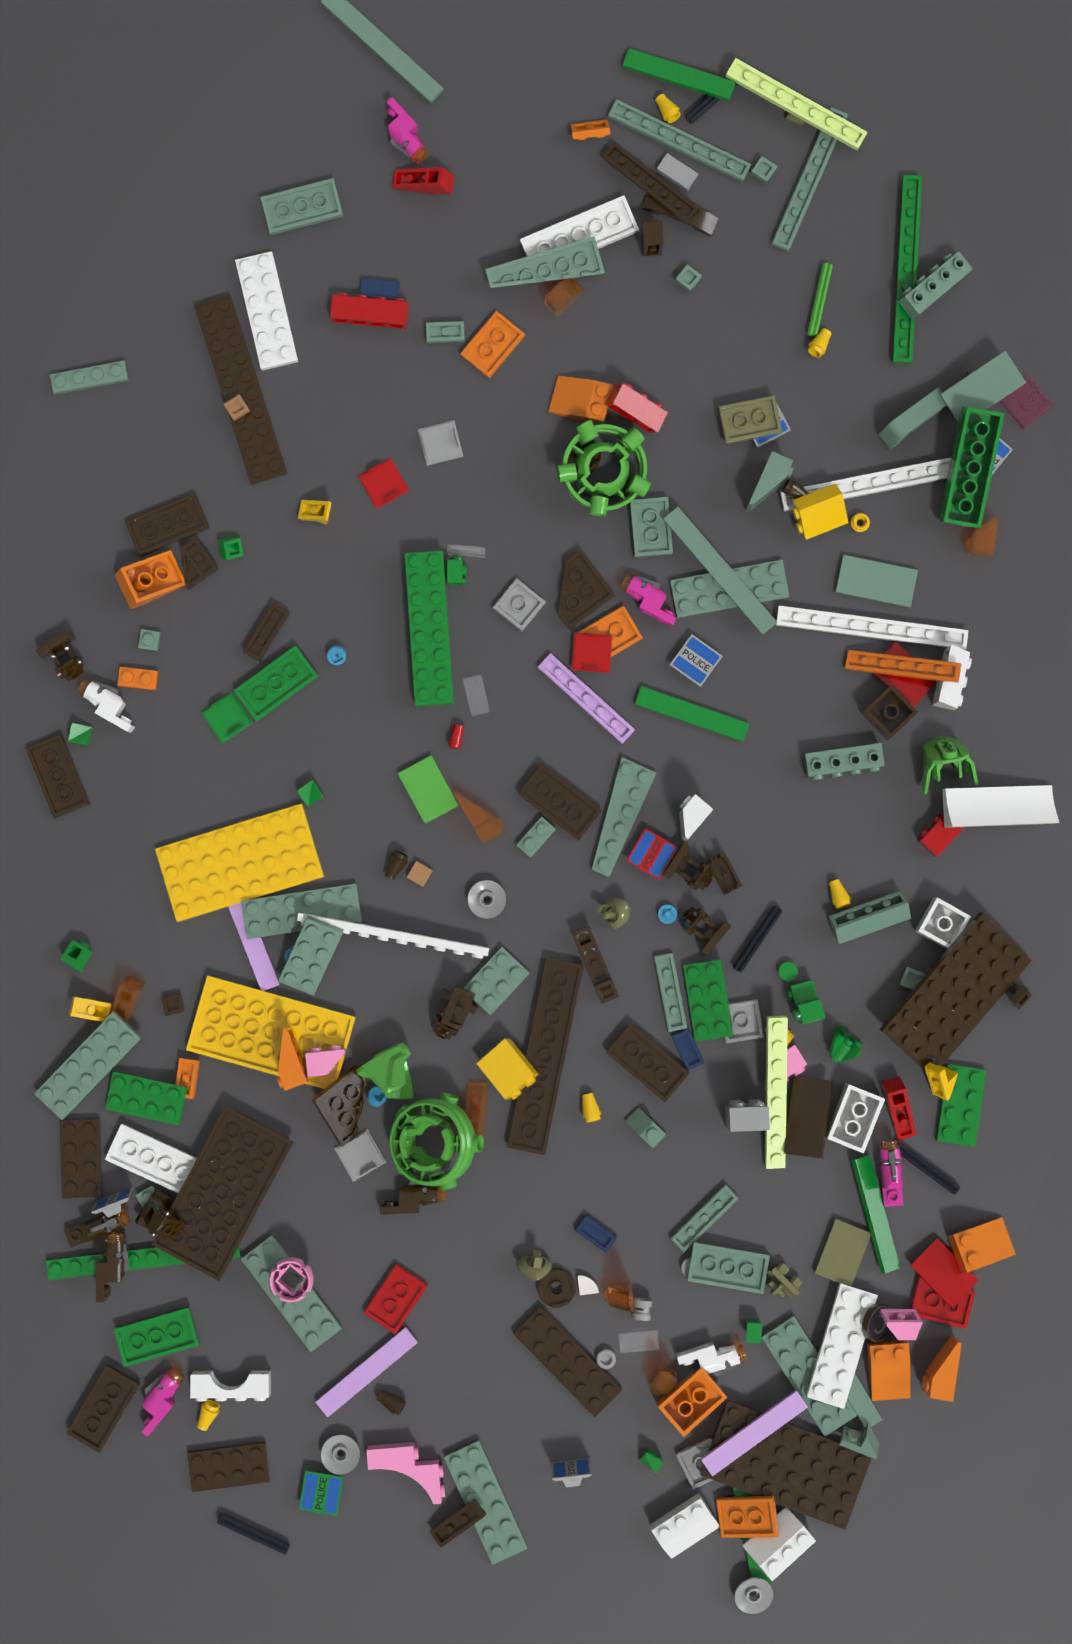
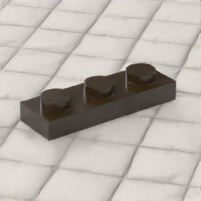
M273 603L243 652L261 662L290 613Z
M474 1498L432 1528L429 1533L440 1548H442L484 1518L486 1513Z

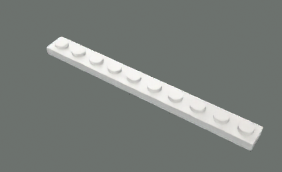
M951 457L803 488L808 493H812L836 483L843 494V499H849L943 480L948 477ZM780 492L783 510H792L794 508V499L786 497L783 492Z
M778 606L776 626L945 648L954 645L963 650H966L969 631Z
M299 912L297 921H300L302 926L307 915L344 929L343 933L350 934V931L358 932V936L368 938L371 934L376 935L378 940L388 941L389 938L396 939V943L405 945L409 941L414 942L416 947L426 948L427 945L434 946V950L445 952V949H452L454 954L464 955V952L472 953V957L483 959V955L488 956L489 948L306 913Z

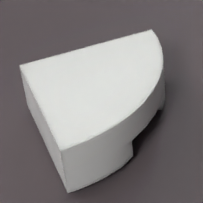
M577 1275L580 1295L599 1293L598 1287L592 1279L585 1275Z

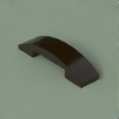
M647 194L641 209L658 216L662 214L684 223ZM699 207V213L688 225L694 227V230L712 236L719 218Z
M590 926L571 933L601 1004L619 997Z

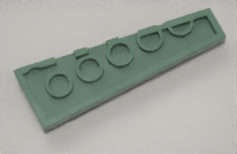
M595 236L485 269L490 289L605 273Z
M622 757L591 870L607 877L610 876L655 778L656 772Z

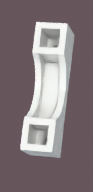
M253 1370L250 1372L247 1380L237 1386L222 1384L215 1377L213 1371H193L190 1375V1398H196V1401H207L208 1398H215V1401H226L227 1398H235V1401H245L246 1398L264 1401L271 1395V1370Z

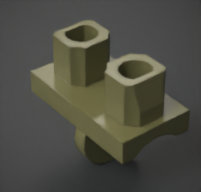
M780 1263L767 1271V1276L771 1279L768 1285L772 1288L770 1292L772 1297L778 1294L781 1298L785 1295L792 1298L800 1293L798 1289L802 1281L796 1276H792L788 1281L784 1275L789 1269L784 1263Z

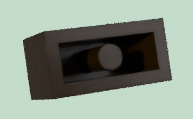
M649 219L643 222L641 232L643 256L662 255L664 244L662 221Z

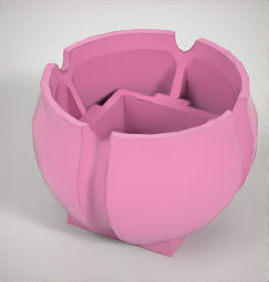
M287 1257L276 1263L277 1267L272 1268L269 1275V1286L272 1293L278 1295L281 1301L287 1303H294L304 1299L307 1296L306 1292L311 1291L314 1283L313 1271L310 1266L303 1264V1260L296 1257ZM290 1266L305 1278L296 1290H293L280 1279Z

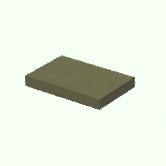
M775 395L718 406L726 445L782 434Z
M835 1218L814 1273L837 1283L852 1286L871 1233Z

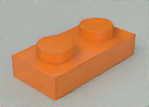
M608 120L570 124L573 139L585 140L589 137L603 138L606 135H610Z
M120 667L117 686L157 691L159 672Z
M179 1058L176 1084L187 1086L186 1098L195 1099L200 1060Z

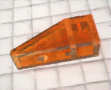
M456 792L454 794L483 844L503 833L502 828H504V825L499 817L495 819L492 814L460 793Z
M127 975L119 985L111 1013L115 1011L129 1024L141 997L145 982Z
M469 1083L465 1113L472 1123L474 1133L483 1136L485 1146L488 1083Z
M631 1282L607 1284L608 1289L604 1290L605 1301H609V1307L633 1312L634 1299Z

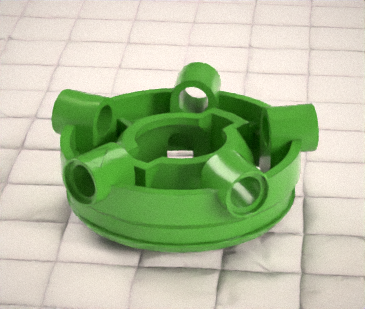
M592 420L576 427L578 434L566 447L561 465L556 466L558 481L564 482L571 497L582 506L589 508V514L595 516H606L607 511L616 510L627 505L637 495L644 497L651 482L646 480L647 461L644 450L640 445L645 440L643 435L636 428H632L628 432L614 425H594ZM600 433L609 434L620 439L615 445L610 442H595L583 450L575 446L578 441L582 446L596 439ZM571 450L579 454L575 463L567 464ZM602 451L613 452L619 458L621 466L618 478L611 483L604 484L598 482L593 487L586 480L590 475L589 463L591 458L596 453ZM633 452L637 463V474L632 477L625 491L629 495L625 498L621 490L629 478V461L627 458ZM576 480L579 486L581 487V489L577 493L574 491L570 484L574 483ZM583 491L591 495L588 502L579 496ZM617 494L621 502L608 506L609 499L606 497Z
M443 1092L441 1098L423 1099L409 1106L407 1104L403 1105L396 1113V1119L392 1125L389 1139L391 1156L399 1173L420 1185L440 1186L441 1191L457 1187L456 1179L466 1172L473 1160L474 1153L482 1152L484 1148L483 1136L474 1133L470 1119L457 1106L459 1098L453 1094ZM421 1106L422 1115L417 1114L414 1109ZM430 1111L442 1116H449L455 1123L458 1133L454 1132L451 1125L445 1119L430 1114ZM432 1125L444 1128L441 1133L445 1146L440 1158H433L425 1153L423 1147L416 1146V1135H423V1132ZM454 1153H459L456 1164L451 1170L430 1175V1180H428L429 1172L443 1168L453 1158ZM414 1168L422 1171L421 1177L413 1171Z

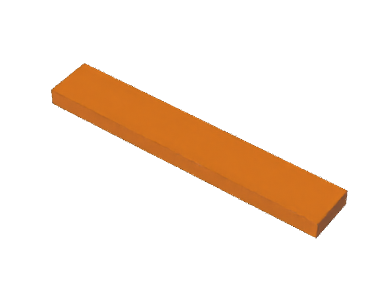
M848 650L845 663L846 670L959 683L962 666L961 663L855 650Z

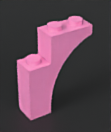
M414 1442L370 1445L367 1447L368 1470L387 1469L406 1474L416 1480L427 1491L433 1504H441L442 1497H445V1485H441V1477H444L443 1465H439V1459L416 1461L419 1460V1450L415 1448Z

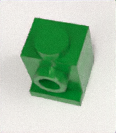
M452 557L451 560H447V584L467 586V580L463 579V577H467V565H463V557Z
M72 940L60 960L82 973L84 971L83 967L93 954L89 950L91 946L83 941L77 943Z

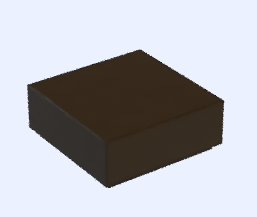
M181 993L161 997L165 1016L185 1012Z

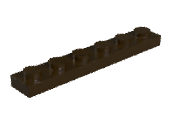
M613 142L602 155L603 160L686 225L699 213V207L617 143Z

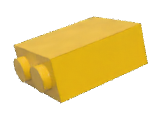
M836 483L793 500L794 508L792 512L798 522L795 523L798 533H802L806 540L848 523L843 494Z
M507 1038L476 1063L504 1099H516L522 1093L520 1090L525 1086H531L536 1081L535 1077L539 1075L513 1041Z

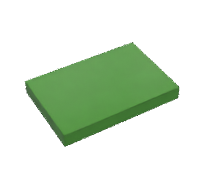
M432 755L398 773L425 824L459 806Z

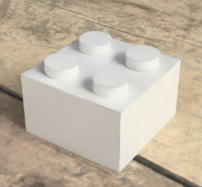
M935 897L930 902L915 932L948 949L963 932L971 916Z

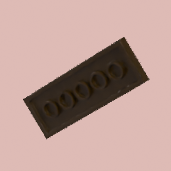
M541 1305L513 1332V1335L594 1417L622 1391V1388Z

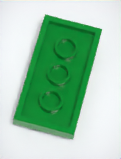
M295 645L235 689L234 692L258 722L319 676Z
M722 959L683 965L695 1041L734 1036Z
M947 1064L946 1068L957 1072V1078L950 1099L948 1101L941 1100L936 1141L975 1147L986 1070Z
M113 1071L105 1109L180 1125L188 1087Z
M190 1306L114 1328L124 1367L200 1344Z

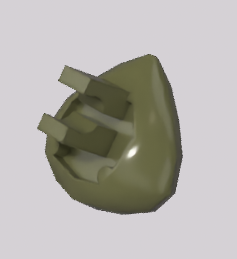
M621 898L605 899L604 904L599 905L596 910L598 913H604L602 918L606 920L609 928L614 930L622 927L631 915V908L628 902Z
M533 1250L532 1255H526L516 1263L520 1272L532 1281L544 1278L552 1268V1264L545 1257L541 1256L540 1250Z

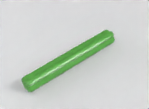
M823 263L807 332L808 336L816 337L818 335L833 267L830 263Z

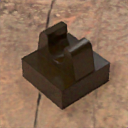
M1014 983L1012 986L1016 989L1015 994H1010L1007 991L1006 995L1012 1004L1020 1010L1032 995L1026 987Z

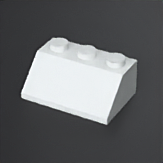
M950 645L944 650L942 661L962 664L959 683L937 681L932 702L933 706L956 710L958 706L961 707L963 702L961 691L962 688L966 687L968 678L965 676L966 669L969 670L972 658H969L970 652L954 645Z
M696 794L693 797L689 795L679 806L682 808L679 812L681 839L684 842L690 838L713 810Z
M697 1493L650 1524L652 1533L671 1559L720 1527L700 1493Z
M786 1507L777 1513L778 1537H752L742 1545L771 1581L777 1578L816 1542L807 1529Z

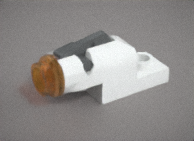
M83 680L79 686L78 693L81 694V697L89 700L95 707L98 706L95 713L125 731L132 733L135 728L130 724L132 721L123 715L119 718L126 705L119 696V690L96 681Z
M709 1342L676 1353L679 1365L687 1366L693 1364L695 1359H698L700 1367L707 1374L713 1373L715 1376H720L737 1367L740 1363H743V1360L747 1359L742 1344L718 1347L719 1350H715L713 1342Z

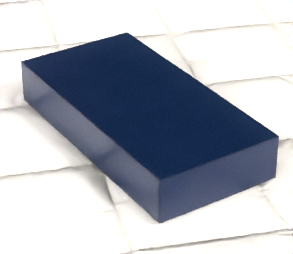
M362 278L360 295H365L372 299H375V297H385L386 300L394 301V299L399 297L400 282Z
M689 1028L671 1035L687 1071L705 1063Z
M585 1214L575 1228L577 1233L605 1253H607L617 1239L616 1235L587 1214Z

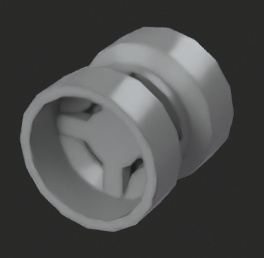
M633 1298L634 1311H632L631 1318L640 1321H650L651 1313L649 1310L652 1307V1300Z

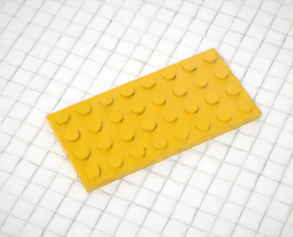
M303 804L155 849L177 922L324 877Z
M208 975L186 1050L279 1076L278 1068L283 1028L291 1026L306 1065L305 1053L310 1052L311 1048L321 1047L322 1051L329 1050L330 1046L341 1045V1049L346 1048L347 1051L356 1017ZM345 1054L329 1074L310 1076L311 1080L305 1084L323 1089L327 1088L339 1078Z

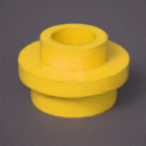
M857 513L852 517L850 524L854 531L864 532L868 529L870 520L867 515ZM857 520H861L863 526H858Z

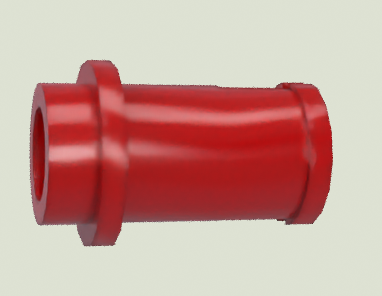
M453 724L451 737L447 742L450 748L460 749V746L463 745L461 741L465 726Z

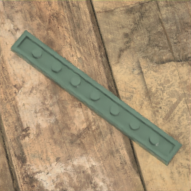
M347 0L321 1L323 7L430 104L444 91L441 85Z
M618 99L615 100L608 114L609 119L742 183L751 167L750 163Z
M833 107L829 110L845 120L848 117L847 113ZM823 131L819 133L771 244L786 252H789L837 142V139Z
M679 507L675 508L663 519L761 635H764L777 624L772 615Z

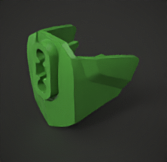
M937 736L923 745V778L921 783L923 795L928 792L931 771L932 778L939 782L941 781L940 769L943 764L952 762L954 770L958 771L959 778H962L963 766L965 773L972 778L974 784L979 785L974 761L969 756L967 747L958 739Z
M405 1043L397 1044L374 1055L372 1060L356 1070L358 1075L370 1078L388 1099L412 1100L414 1098L412 1081L406 1061L411 1053Z

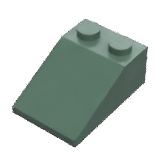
M772 451L747 506V512L753 510L781 487L784 481L787 482L794 469L791 466L793 460Z

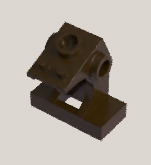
M69 630L36 649L39 657L43 659L51 655L58 666L55 669L56 673L61 679L64 677L68 682L84 673L81 667L84 665L83 661L78 655H74L68 643L76 639ZM68 653L71 660L63 665L59 658Z
M684 843L662 876L669 880L675 872L688 881L687 885L694 890L699 888L703 891L712 882L713 874L710 872L711 868L703 862L699 865L688 858L686 854L691 847ZM688 864L698 869L693 878L683 873Z
M691 907L684 912L680 920L684 925L682 929L689 935L694 933L706 943L700 952L708 956L730 929L731 925L724 921L718 928L706 918L708 914L701 908L696 910ZM700 920L709 926L703 935L694 928Z
M443 989L440 997L448 1000L442 1014L435 1016L432 1025H434L433 1032L439 1038L450 1040L451 1036L455 1037L459 1030L441 1023L452 996L451 992ZM472 1004L469 1012L474 1014L478 1007Z
M156 1188L135 1219L136 1224L149 1229L148 1232L155 1237L160 1235L172 1239L176 1237L184 1222L172 1217L173 1213L167 1209L173 1201L172 1195Z

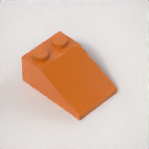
M558 376L548 413L582 422L592 420L594 425L604 424L608 411L605 403L614 385L596 380Z
M171 550L122 567L115 574L130 609L147 604L186 586V581Z
M291 1026L282 1030L278 1068L279 1076L277 1077L280 1088L284 1087L285 1091L311 1080L307 1075V1068Z
M1002 1217L948 1236L961 1273H967L1016 1255Z
M951 1335L927 1368L925 1376H922L921 1388H923V1391L929 1398L953 1402L962 1342L955 1336Z
M898 1339L883 1340L879 1343L866 1342L871 1401L910 1398L909 1343L906 1340Z
M701 1367L669 1390L655 1404L684 1437L718 1407L727 1396Z

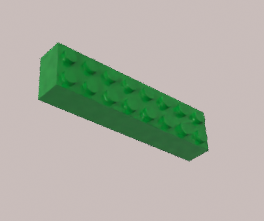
M443 551L405 553L415 707L454 705L444 553Z

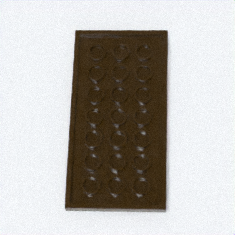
M979 912L879 1030L925 1072V1066L929 1062L942 1067L1032 960L984 913Z
M226 1105L170 1208V1211L173 1213L172 1217L184 1222L182 1228L174 1239L159 1235L154 1238L151 1245L221 1281L294 1141Z
M727 1399L707 1453L763 1413ZM787 1422L714 1476L710 1474L703 1463L700 1475L754 1496H774L775 1504L846 1530L872 1458L840 1446L838 1441Z

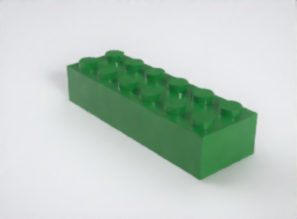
M962 406L938 521L981 529L1005 413Z

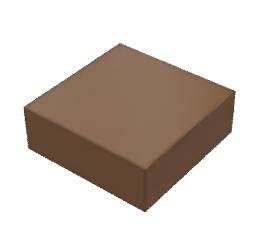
M240 394L223 404L234 421L250 412Z
M416 861L407 878L424 887L433 870Z

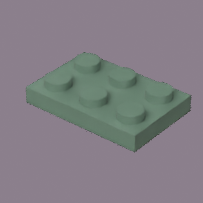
M668 497L632 500L630 502L635 558L673 555L671 529L663 520L670 514Z
M501 947L469 981L464 989L476 993L474 1000L491 1015L530 973Z

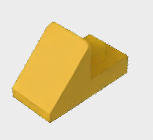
M301 500L298 519L317 521L327 525L332 502Z
M73 996L69 1015L103 1022L109 1016L112 1004L91 998L86 999Z
M929 1062L925 1066L932 1094L948 1101L957 1078V1072Z

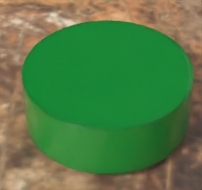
M784 962L779 966L778 974L782 980L792 981L797 977L798 969L794 963Z

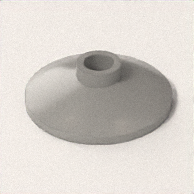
M480 881L470 889L468 894L469 908L480 918L489 919L496 917L503 911L506 904V894L503 888L494 881ZM485 896H489L491 898V901L489 903H485L483 901Z
M347 1435L332 1436L322 1447V1463L327 1470L334 1474L349 1473L359 1462L360 1450L358 1444ZM338 1450H343L345 1454L343 1456L338 1455Z
M748 1578L738 1585L734 1599L741 1611L748 1614H757L769 1607L773 1600V1590L771 1585L762 1578Z

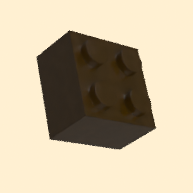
M892 684L861 712L887 741L918 713Z

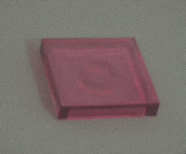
M1030 376L1025 379L1026 383L1000 400V403L1023 430L1054 405Z

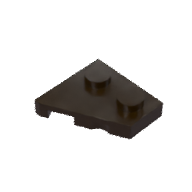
M196 537L180 548L186 579L185 584L188 590L218 570V567Z

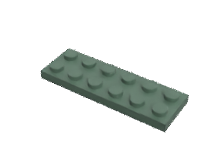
M783 560L732 569L760 603L790 597ZM709 573L670 580L677 619L738 608Z
M356 884L242 901L247 939L301 931V922L297 921L299 912L354 923L362 922Z
M113 1011L34 1094L63 1120L142 1037L122 1017Z
M272 1234L242 1257L241 1260L309 1351L312 1352L341 1330L342 1326L313 1288L310 1292H306L307 1296L304 1299L294 1303L281 1301L278 1295L272 1293L269 1286L270 1272L272 1268L277 1267L276 1263L289 1257ZM290 1266L280 1279L293 1290H296L305 1278Z
M794 1315L762 1335V1339L794 1389L808 1406L807 1410L824 1436H827L857 1416L848 1400L843 1409L806 1397L818 1353Z
M478 1439L444 1455L445 1462L464 1504L466 1505L475 1498L486 1513L485 1517L475 1523L474 1526L492 1565L528 1549L480 1440Z

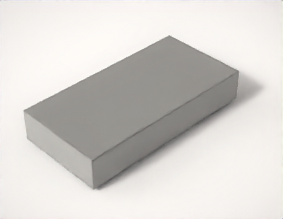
M668 153L656 170L686 191L690 189L698 177V173Z

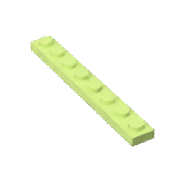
M735 58L726 74L728 79L735 81L737 84L855 150L859 149L867 134V131Z
M767 1016L766 1105L769 1106L770 1130L765 1131L766 1169L785 1168L787 1016Z

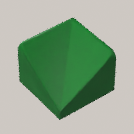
M232 535L217 540L222 559L230 560L244 556L240 537Z
M71 723L68 742L89 746L93 727Z
M313 780L297 790L308 807L324 797Z
M745 1320L747 1323L746 1341L748 1343H761L762 1323L760 1320Z
M648 1448L644 1449L639 1458V1461L652 1468L655 1474H657L663 1464L662 1457Z

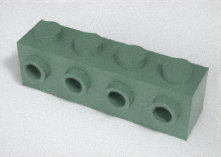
M959 251L954 255L949 253L942 259L943 264L941 266L936 264L928 271L930 273L929 276L925 277L923 275L915 282L916 287L913 289L909 287L902 293L903 297L898 303L911 319L922 313L973 270Z
M882 743L806 753L803 755L806 778L811 777L812 780L823 779V775H830L831 778L841 777L844 772H849L850 775L861 774V770L868 769L869 773L880 771V767L885 766Z
M901 890L829 916L832 932L838 944L909 920L911 915L908 901Z

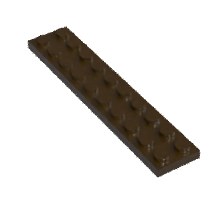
M228 294L194 305L225 403L240 394L250 410L249 413L236 421L232 419L230 414L229 417L251 485L288 474L231 295Z
M546 958L526 1053V1059L539 1075L535 1077L536 1081L531 1086H525L520 1090L522 1093L517 1097L507 1148L541 1155L546 1153L584 965Z

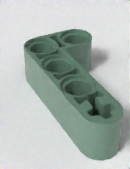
M939 387L890 422L879 433L880 438L890 450L947 406L940 396L943 392Z

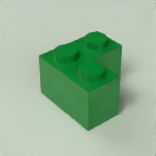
M813 980L789 985L790 990H787L789 1001H793L794 1009H792L794 1020L801 1024H806L826 1018Z

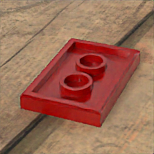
M896 642L885 652V654L912 657ZM872 673L887 687L892 684L913 707L937 682L935 680Z
M938 1238L909 1265L950 1308H953L979 1281L971 1272L961 1273L955 1255Z
M396 1263L363 1313L396 1334L428 1284Z
M918 1276L910 1309H916L920 1318L966 1329L976 1291L970 1290L953 1308H950Z

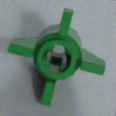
M839 1026L834 1032L832 1045L829 1049L830 1058L837 1063H844L857 1058L862 1052L860 1047L863 1043L859 1040H854Z

